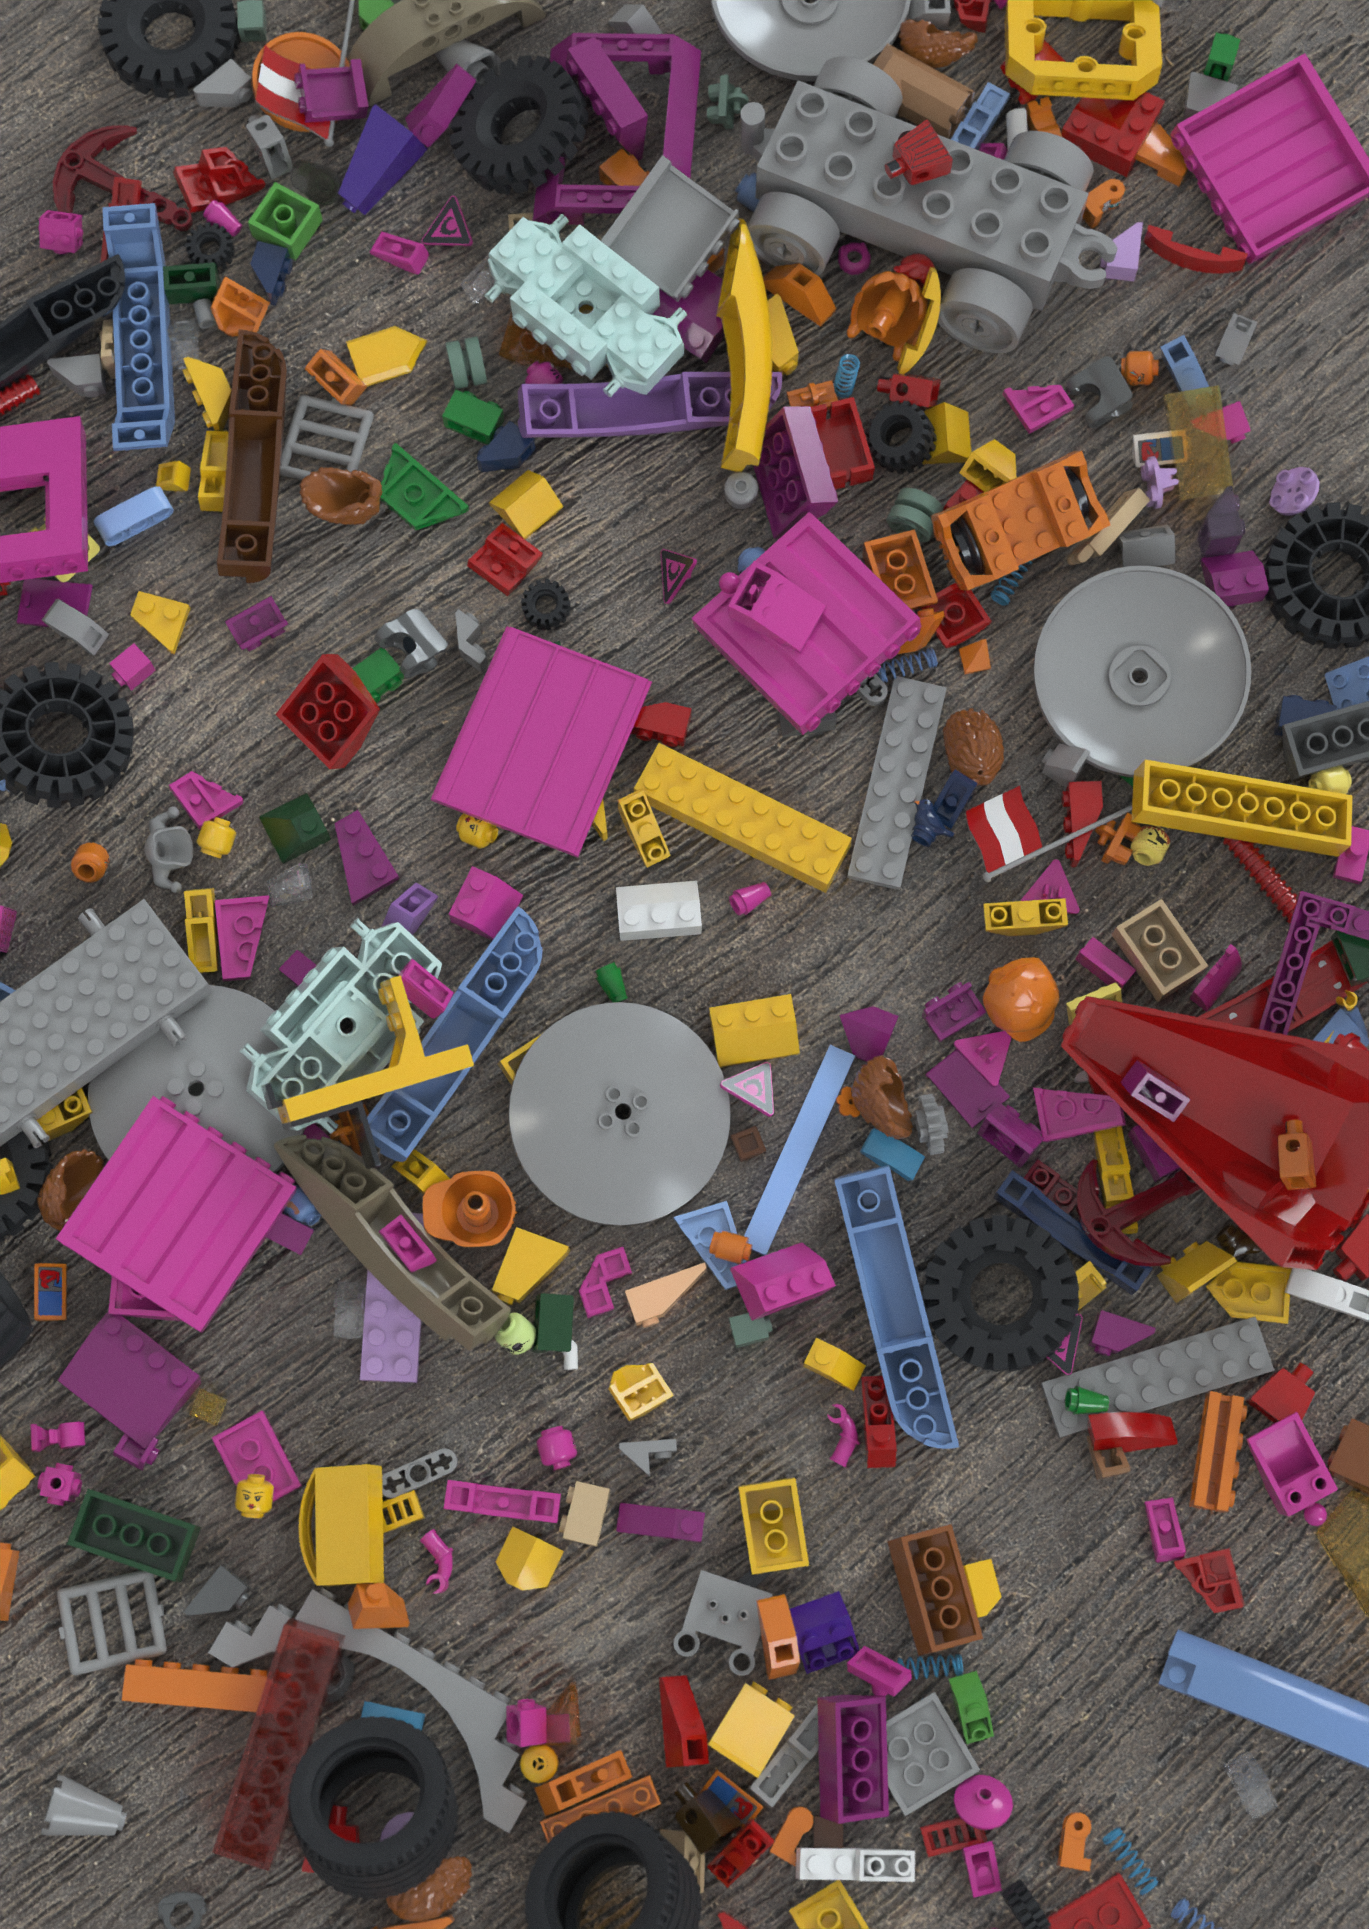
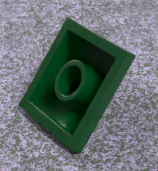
M307 793L259 816L283 864L331 840L322 819Z

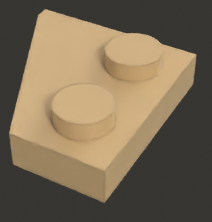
M113 319L103 320V327L100 330L101 364L103 370L107 369L110 378L116 379Z

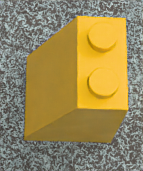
M753 1681L751 1686L747 1683L743 1685L710 1738L708 1745L758 1778L795 1715L790 1713L793 1708L780 1698H777L775 1702L765 1696L768 1690Z

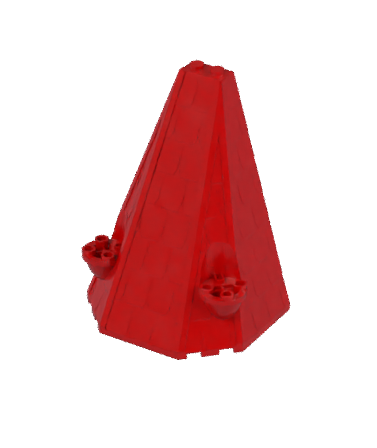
M1086 996L1084 1000L1080 1001L1076 1007V1016L1072 1024L1063 1033L1061 1047L1225 1211L1274 1263L1287 1268L1317 1270L1323 1263L1322 1258L1326 1250L1333 1252L1344 1240V1236L1340 1233L1348 1227L1353 1229L1359 1223L1369 1204V1050L1361 1043L1360 1037L1354 1033H1349L1346 1036L1339 1034L1334 1043L1331 1044ZM1137 1060L1178 1085L1191 1099L1174 1122L1131 1096L1121 1084V1081ZM1286 1121H1302L1303 1133H1307L1312 1141L1316 1178L1315 1188L1288 1190L1280 1178L1278 1136L1286 1134Z

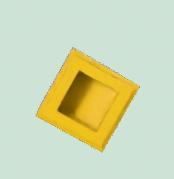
M179 460L159 464L156 486L167 491H188L191 468Z

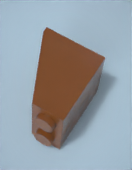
M1351 1419L1349 1425H1345L1341 1430L1339 1436L1341 1443L1337 1451L1333 1450L1329 1456L1328 1470L1334 1478L1369 1495V1425Z

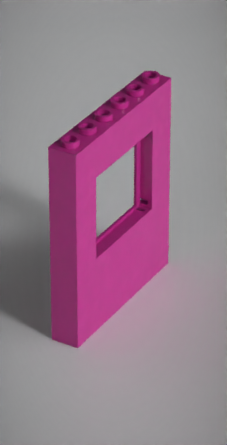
M80 416L0 427V492L45 486L46 530L0 536V583L88 571L86 433ZM43 476H48L49 481L45 482Z

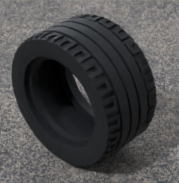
M370 1716L356 1720L353 1719L324 1733L322 1737L313 1742L305 1755L301 1757L300 1762L295 1768L296 1772L292 1775V1782L289 1785V1818L309 1865L318 1874L321 1881H325L326 1885L333 1886L337 1892L341 1891L344 1895H352L354 1898L385 1899L417 1887L440 1867L442 1860L447 1857L448 1851L451 1850V1843L456 1837L455 1832L457 1831L459 1817L457 1812L458 1805L454 1787L440 1750L433 1741H430L427 1734L422 1733V1730L419 1728L415 1729L412 1724H407L403 1720H395L392 1717ZM378 1772L395 1773L408 1778L419 1787V1801L411 1819L401 1830L384 1840L373 1843H355L340 1838L329 1829V1817L337 1797L349 1784L365 1775Z
M601 1812L585 1816L569 1824L554 1836L540 1853L530 1873L526 1888L525 1920L528 1924L527 1929H580L583 1904L593 1886L602 1877L617 1868L639 1865L644 1866L646 1871L647 1893L639 1915L628 1929H699L702 1911L701 1889L697 1884V1876L694 1874V1870L689 1865L688 1860L646 1821L629 1813Z

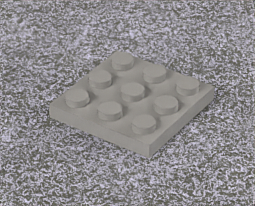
M935 1692L886 1720L888 1788L904 1816H907L980 1771Z

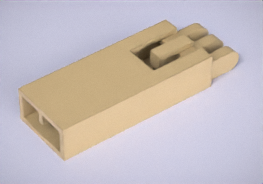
M1140 488L1124 492L1106 512L1111 526L1081 540L1067 557V563L1069 565L1084 563L1090 558L1101 556L1150 501L1147 495Z

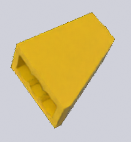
M776 294L768 300L772 334V372H782L783 376L784 374H791L797 368L799 351L781 297Z
M994 439L974 450L959 473L986 492L1016 478V456L1012 451Z
M516 1227L492 1292L505 1304L512 1305L513 1301L521 1303L568 1256L570 1252L569 1246Z

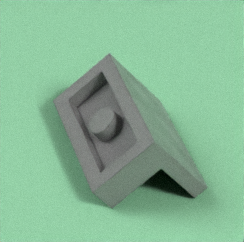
M1168 524L1123 531L1116 538L1117 544L1122 550V567H1157L1175 563V534Z

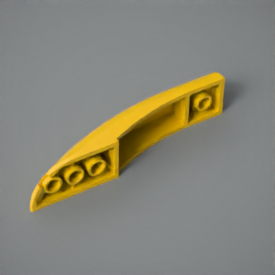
M738 218L740 224L733 234L730 235L716 316L721 318L728 350L731 385L729 423L721 468L742 472L747 465L759 466L771 395L772 334L768 301L758 257L745 220Z

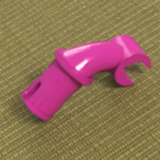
M833 1404L834 1407L841 1410V1418L835 1419L829 1415L827 1416L831 1422L839 1424L842 1433L840 1432L839 1434L841 1438L830 1460L846 1467L856 1444L860 1445V1442H858L855 1423L848 1415L846 1408L840 1404Z
M435 1529L424 1535L420 1542L424 1544L436 1559L434 1563L438 1565L437 1573L428 1577L426 1585H430L434 1580L439 1579L440 1587L433 1593L439 1594L448 1589V1579L453 1568L452 1553L454 1550L453 1548H448Z

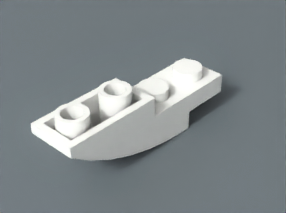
M1292 1268L1285 1293L1369 1322V1290L1307 1269Z
M796 1847V1879L915 1882V1851L872 1848Z

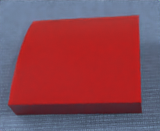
M501 523L486 538L485 544L468 559L467 566L508 597L535 567L543 553L505 524Z

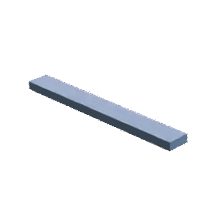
M829 1046L744 1236L749 1238L748 1243L753 1245L752 1251L763 1256L767 1255L855 1055L835 1046Z

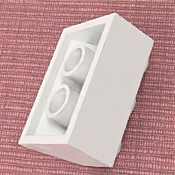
M697 881L616 887L620 941L702 934Z

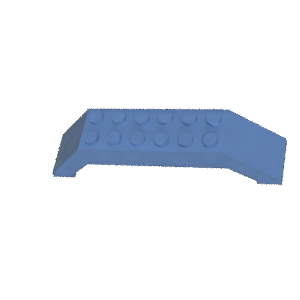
M155 203L103 207V228L108 256L110 258L119 254L124 266L126 279L123 295L117 306L113 309L117 415L114 424H112L114 451L168 447L175 424L170 306L164 291L163 266H166L156 205Z

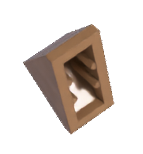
M1090 1435L1087 1436L1097 1480L1130 1472V1466L1122 1447L1094 1451Z

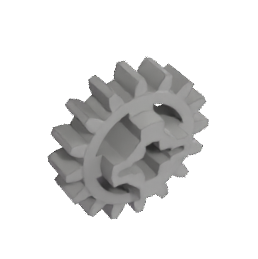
M932 1093L921 1095L918 1097L920 1110L915 1111L914 1116L920 1143H926L930 1155L943 1153L945 1146L943 1139L948 1138L947 1133H949L943 1106H937Z

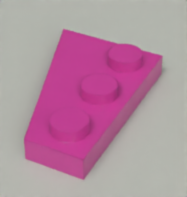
M269 895L215 900L223 982L251 978Z
M1033 1088L1042 1137L1044 1138L1043 1142L1047 1143L1126 1125L1123 1109L1108 1095Z

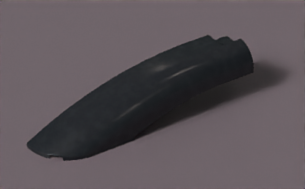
M119 254L26 300L25 305L0 323V390L63 350L100 322L117 306L123 295L126 280L124 266Z

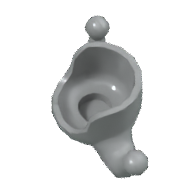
M172 806L168 808L167 812L149 820L150 835L146 839L144 851L147 860L152 865V876L155 885L170 889L173 893H179L182 885L179 882L170 881L169 874L173 869L188 866L192 861L194 850L190 834L182 826L166 828L168 820L179 815V809Z

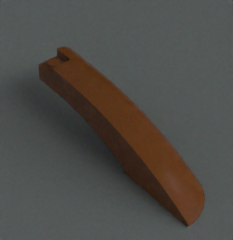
M241 329L238 331L229 409L227 466L217 568L219 576L246 577V583H256L265 580L271 573L281 472L287 368L282 352L279 348L276 349L268 338L261 334Z

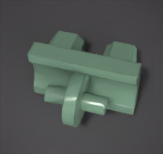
M721 75L720 83L708 86L709 99L711 102L719 101V105L707 108V118L711 124L722 123L727 130L733 129L734 113H741V108L749 103V98L742 93L740 87H735L729 83L728 75Z

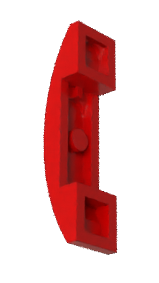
M1148 225L1143 242L1157 255L1177 266L1197 272L1214 274L1232 273L1243 269L1248 253L1223 246L1220 255L1173 242L1171 241L1172 231Z

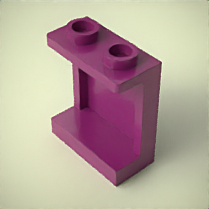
M350 59L349 67L306 70L305 63L299 64V71L294 74L296 89L301 91V97H298L300 113H304L305 122L362 119L367 117L368 100L361 59Z

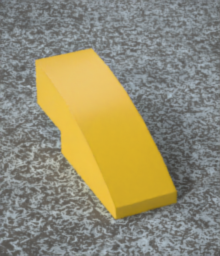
M206 431L200 465L201 481L198 493L201 511L223 512L229 431Z
M214 888L184 891L188 957L200 973L218 971V936Z

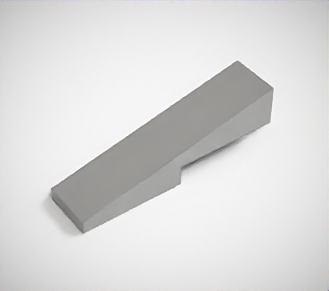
M817 1704L763 1769L760 1776L746 1790L768 1811L776 1804L819 1750Z

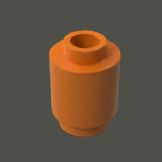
M715 1231L709 1253L715 1254V1258L742 1264L743 1260H749L753 1245L748 1243V1237L727 1231H722L721 1233Z

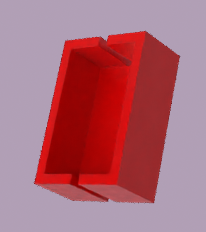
M854 397L831 402L830 419H826V404L811 407L813 417L816 420L819 438L823 444L826 462L830 468L834 489L844 488L848 481L850 486L873 481L875 467Z

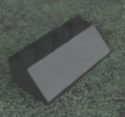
M1369 701L1282 726L1283 756L1291 782L1310 777L1322 770L1338 766L1346 767L1369 760Z

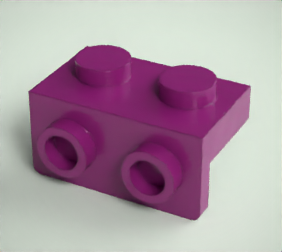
M271 595L224 621L241 650L247 648L248 652L261 646V639L269 635L273 639L284 633V627L288 625Z
M970 981L964 985L961 982L955 984L948 989V995L942 999H939L937 996L924 1005L926 1008L923 1010L922 1017L939 1043L986 1014L985 1009L971 990L973 986Z

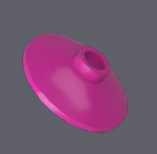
M974 1775L967 1778L958 1785L954 1795V1806L960 1818L968 1825L977 1829L990 1830L998 1828L1009 1819L1012 1812L1013 1801L1009 1790L999 1780L990 1776ZM980 1795H985L989 1799H983Z

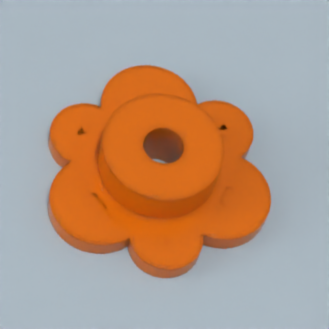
M846 1086L842 1088L841 1095L836 1098L837 1104L840 1105L839 1112L843 1116L851 1115L856 1118L860 1115V1111L854 1105L852 1088Z

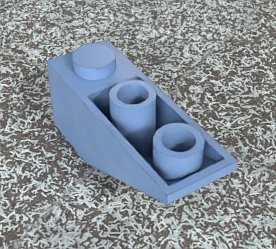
M1185 335L1161 346L1162 359L1193 418L1195 419L1219 409Z

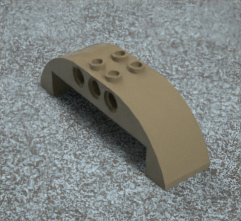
M402 0L383 12L363 31L354 44L347 60L350 64V59H361L368 105L372 106L392 95L388 80L389 76L514 13L524 28L546 18V13L537 0Z

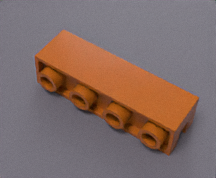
M1209 1391L1205 1393L1189 1507L1224 1513L1228 1512L1229 1507H1233L1235 1501V1490H1231L1233 1478L1237 1479L1239 1472V1462L1235 1460L1237 1450H1241L1243 1444V1433H1239L1241 1422H1245L1247 1405H1243L1244 1397L1221 1395L1222 1393Z
M648 1775L548 1817L540 1823L549 1843L554 1836L569 1824L585 1816L610 1811L629 1813L634 1816L660 1805L661 1801L651 1775Z

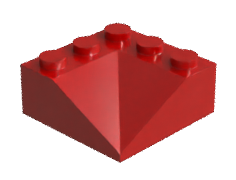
M1147 92L1134 100L1082 97L1062 129V138L1079 147L1090 160L1127 177L1136 162L1138 151L1159 121L1165 101Z
M322 654L275 715L329 769L345 768L359 751L380 708L357 673L338 654Z

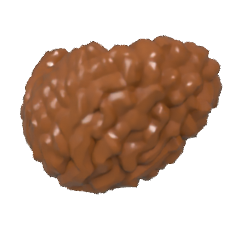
M912 19L906 20L901 23L899 29L902 51L934 69L949 66L952 62L969 54L970 51L974 50L975 43L978 41L977 35L974 32L960 34L958 31L940 30L930 21L924 20L919 22Z
M320 467L318 471H313L310 475L303 478L300 483L302 503L305 504L306 510L321 520L335 524L359 525L365 524L367 520L379 513L382 485L378 479L364 471L352 470L350 472L347 469Z
M970 708L968 711L961 710L951 714L946 721V726L943 728L944 746L951 772L954 770L959 771L977 782V786L988 785L994 780L1004 761V747L1002 745L1003 739L1000 729L996 726L995 721L991 720L989 715L983 710L975 712L973 708Z
M883 1055L868 1060L857 1071L851 1092L855 1107L861 1112V1116L865 1119L866 1123H871L887 1137L903 1139L912 1134L913 1125L910 1121L912 1114L909 1112L908 1104L904 1098V1083L897 1071L896 1064L890 1058H885Z
M86 1149L72 1151L66 1154L54 1169H51L37 1200L43 1220L52 1228L61 1231L105 1167L101 1156L96 1155L94 1151H87Z
M464 1856L445 1858L442 1860L440 1867L435 1870V1873L428 1876L424 1882H421L417 1887H413L405 1893L389 1896L386 1898V1902L392 1912L401 1919L422 1922L431 1918H437L441 1913L451 1909L453 1904L462 1898L471 1887L469 1879L472 1876V1865Z

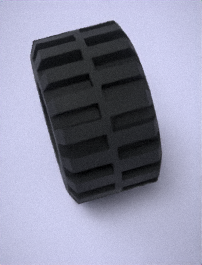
M893 401L892 406H889L888 403L883 405L884 409L882 411L877 409L874 412L876 417L869 419L868 424L870 428L865 430L871 454L883 468L885 467L892 473L894 470L898 474H904V470L911 473L914 472V467L916 466L920 469L924 466L922 462L924 460L929 461L932 457L929 454L930 451L934 452L936 448L933 443L937 441L934 426L923 410L916 404L911 405L909 401H903L902 405L899 401ZM903 428L913 429L911 437L905 444L898 447L889 446L892 436L897 431Z

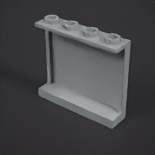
M662 155L601 242L655 283L660 290L678 302L681 297L685 299L694 287L691 283L696 276L701 277L709 266L707 261L712 254L716 256L725 244L722 240L727 233L733 234L740 224L738 220L739 211L729 208L673 167L671 161Z

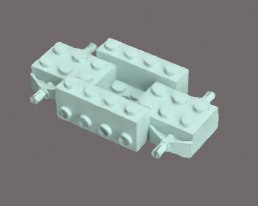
M560 214L550 225L530 221L522 217L489 252L488 265L495 283L485 294L486 299L493 303L501 293L512 295L510 303L513 321L520 328L524 329L526 327L530 330L533 337L539 343H546L550 346L553 353L559 359H566L570 362L572 368L579 375L583 376L585 374L592 380L607 364L613 375V380L603 391L609 397H612L620 387L647 395L684 355V344L677 325L687 316V313L679 307L670 318L652 315L660 307L659 287L580 224L561 242L559 231L569 223L563 214ZM588 304L593 307V310L589 314H583L579 311V308L582 305Z
M357 918L350 927L362 937L358 959L345 947L330 948L323 955L319 964L307 973L303 982L286 997L282 1006L269 1016L266 1024L260 1029L279 1049L266 1054H259L248 1043L243 1046L244 1048H241L239 1052L252 1062L246 1091L264 1108L268 1110L261 1088L262 1085L271 1084L275 1100L278 1102L384 1070V1067L390 1062L396 1036L394 1031L390 1032L387 1025L386 1016L389 1013L387 1006L382 1005L378 995V989L381 988L380 983L397 977L411 959H414L436 978H438L442 963L399 922L377 929H369ZM411 1009L419 1035L421 1032L419 1027L424 1020ZM344 1018H349L353 1022V1029L348 1034L343 1033L340 1029V1022ZM277 1108L268 1110L281 1122ZM324 1117L291 1127L290 1129L297 1131L317 1123L322 1125L331 1134L338 1127V1124L329 1117Z

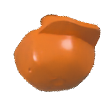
M1035 957L1017 959L1003 967L995 968L989 975V985L983 995V1004L992 1023L1019 1042L1034 1039L1047 1030L1052 1024L1055 1008L1059 1002V990L1048 967L1039 958Z
M469 1171L455 1174L450 1180L433 1184L426 1190L423 1196L424 1228L434 1238L453 1241L462 1247L496 1245L502 1241L514 1223L513 1219L517 1212L516 1202L512 1195L513 1192L510 1191L502 1177L492 1171Z

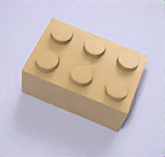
M1162 899L1117 926L1112 933V937L1134 969H1136V972L1157 1002L1201 976L1208 968L1207 963Z

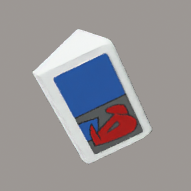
M1185 429L1133 435L1132 459L1135 466L1141 467L1145 465V460L1151 456L1156 457L1159 465L1187 462Z

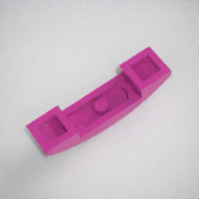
M448 1480L444 1509L558 1523L561 1494Z

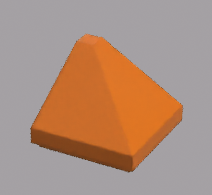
M986 639L959 649L965 675L991 669Z

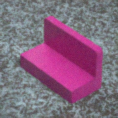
M1094 937L1079 951L1075 958L1077 962L1104 983L1110 985L1116 982L1120 989L1124 987L1136 971V969Z

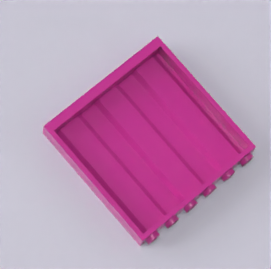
M1305 53L1180 122L1170 134L1174 147L1180 150L1185 158L1186 167L1189 171H1193L1196 176L1200 190L1206 193L1210 199L1212 210L1222 219L1226 233L1234 239L1238 251L1248 253L1246 261L1249 265L1369 197V158Z
M810 511L755 560L780 573L826 605L824 613L801 653L730 618L728 605L735 593L727 594L721 591L692 617L695 628L802 735L807 731L815 730L827 713L831 714L836 711L842 699L847 695H853L860 688L861 682L865 678L874 676L887 658H894L900 651V647L907 640L912 641L917 637L921 628L920 617ZM751 565L738 576L740 582L744 579ZM757 587V592L761 593L764 587Z
M152 1096L58 1234L56 1240L200 1333H203L294 1196L297 1188L293 1185L294 1179L283 1172H280L279 1175L269 1170L271 1165L259 1157H256L255 1160L245 1155L247 1150L234 1141L231 1145L222 1140L224 1135L213 1127L209 1126L206 1130L198 1125L200 1120L191 1113L185 1111L184 1114L176 1111L174 1109L176 1104L166 1097L162 1096L159 1100Z

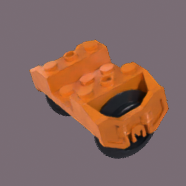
M1082 451L1070 452L1015 479L947 508L942 512L931 515L935 538L942 543L939 547L943 549L944 560H949L946 564L960 590L967 591L1019 569V565L1052 550L1073 545L1111 526L1108 516L1098 502L1090 482L1087 462ZM1089 518V520L1093 524L1090 528H1087V525L1085 523V519Z

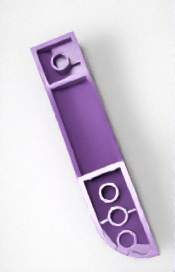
M682 372L677 375L663 376L647 395L620 387L612 397H609L608 394L604 393L603 389L610 382L522 384L517 392L520 412L518 426L523 438L647 435L726 426L729 423L731 399L730 372ZM772 372L769 409L779 396L782 386V372Z

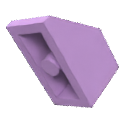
M1137 222L1112 240L1117 246L1114 261L1105 262L1102 258L1100 260V267L1106 271V278L1134 282L1138 270L1143 223Z

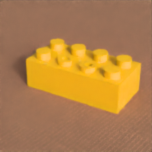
M364 1464L321 1467L313 1470L300 1505L299 1541L304 1563L316 1586L384 1583L382 1466ZM314 1503L316 1513V1554L311 1532Z

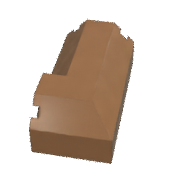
M887 43L873 65L887 73L899 86L903 97L902 104L897 112L899 117H905L917 125L928 119L938 135L948 139L952 138L960 122H963L967 116L964 113L966 107H971L975 91Z

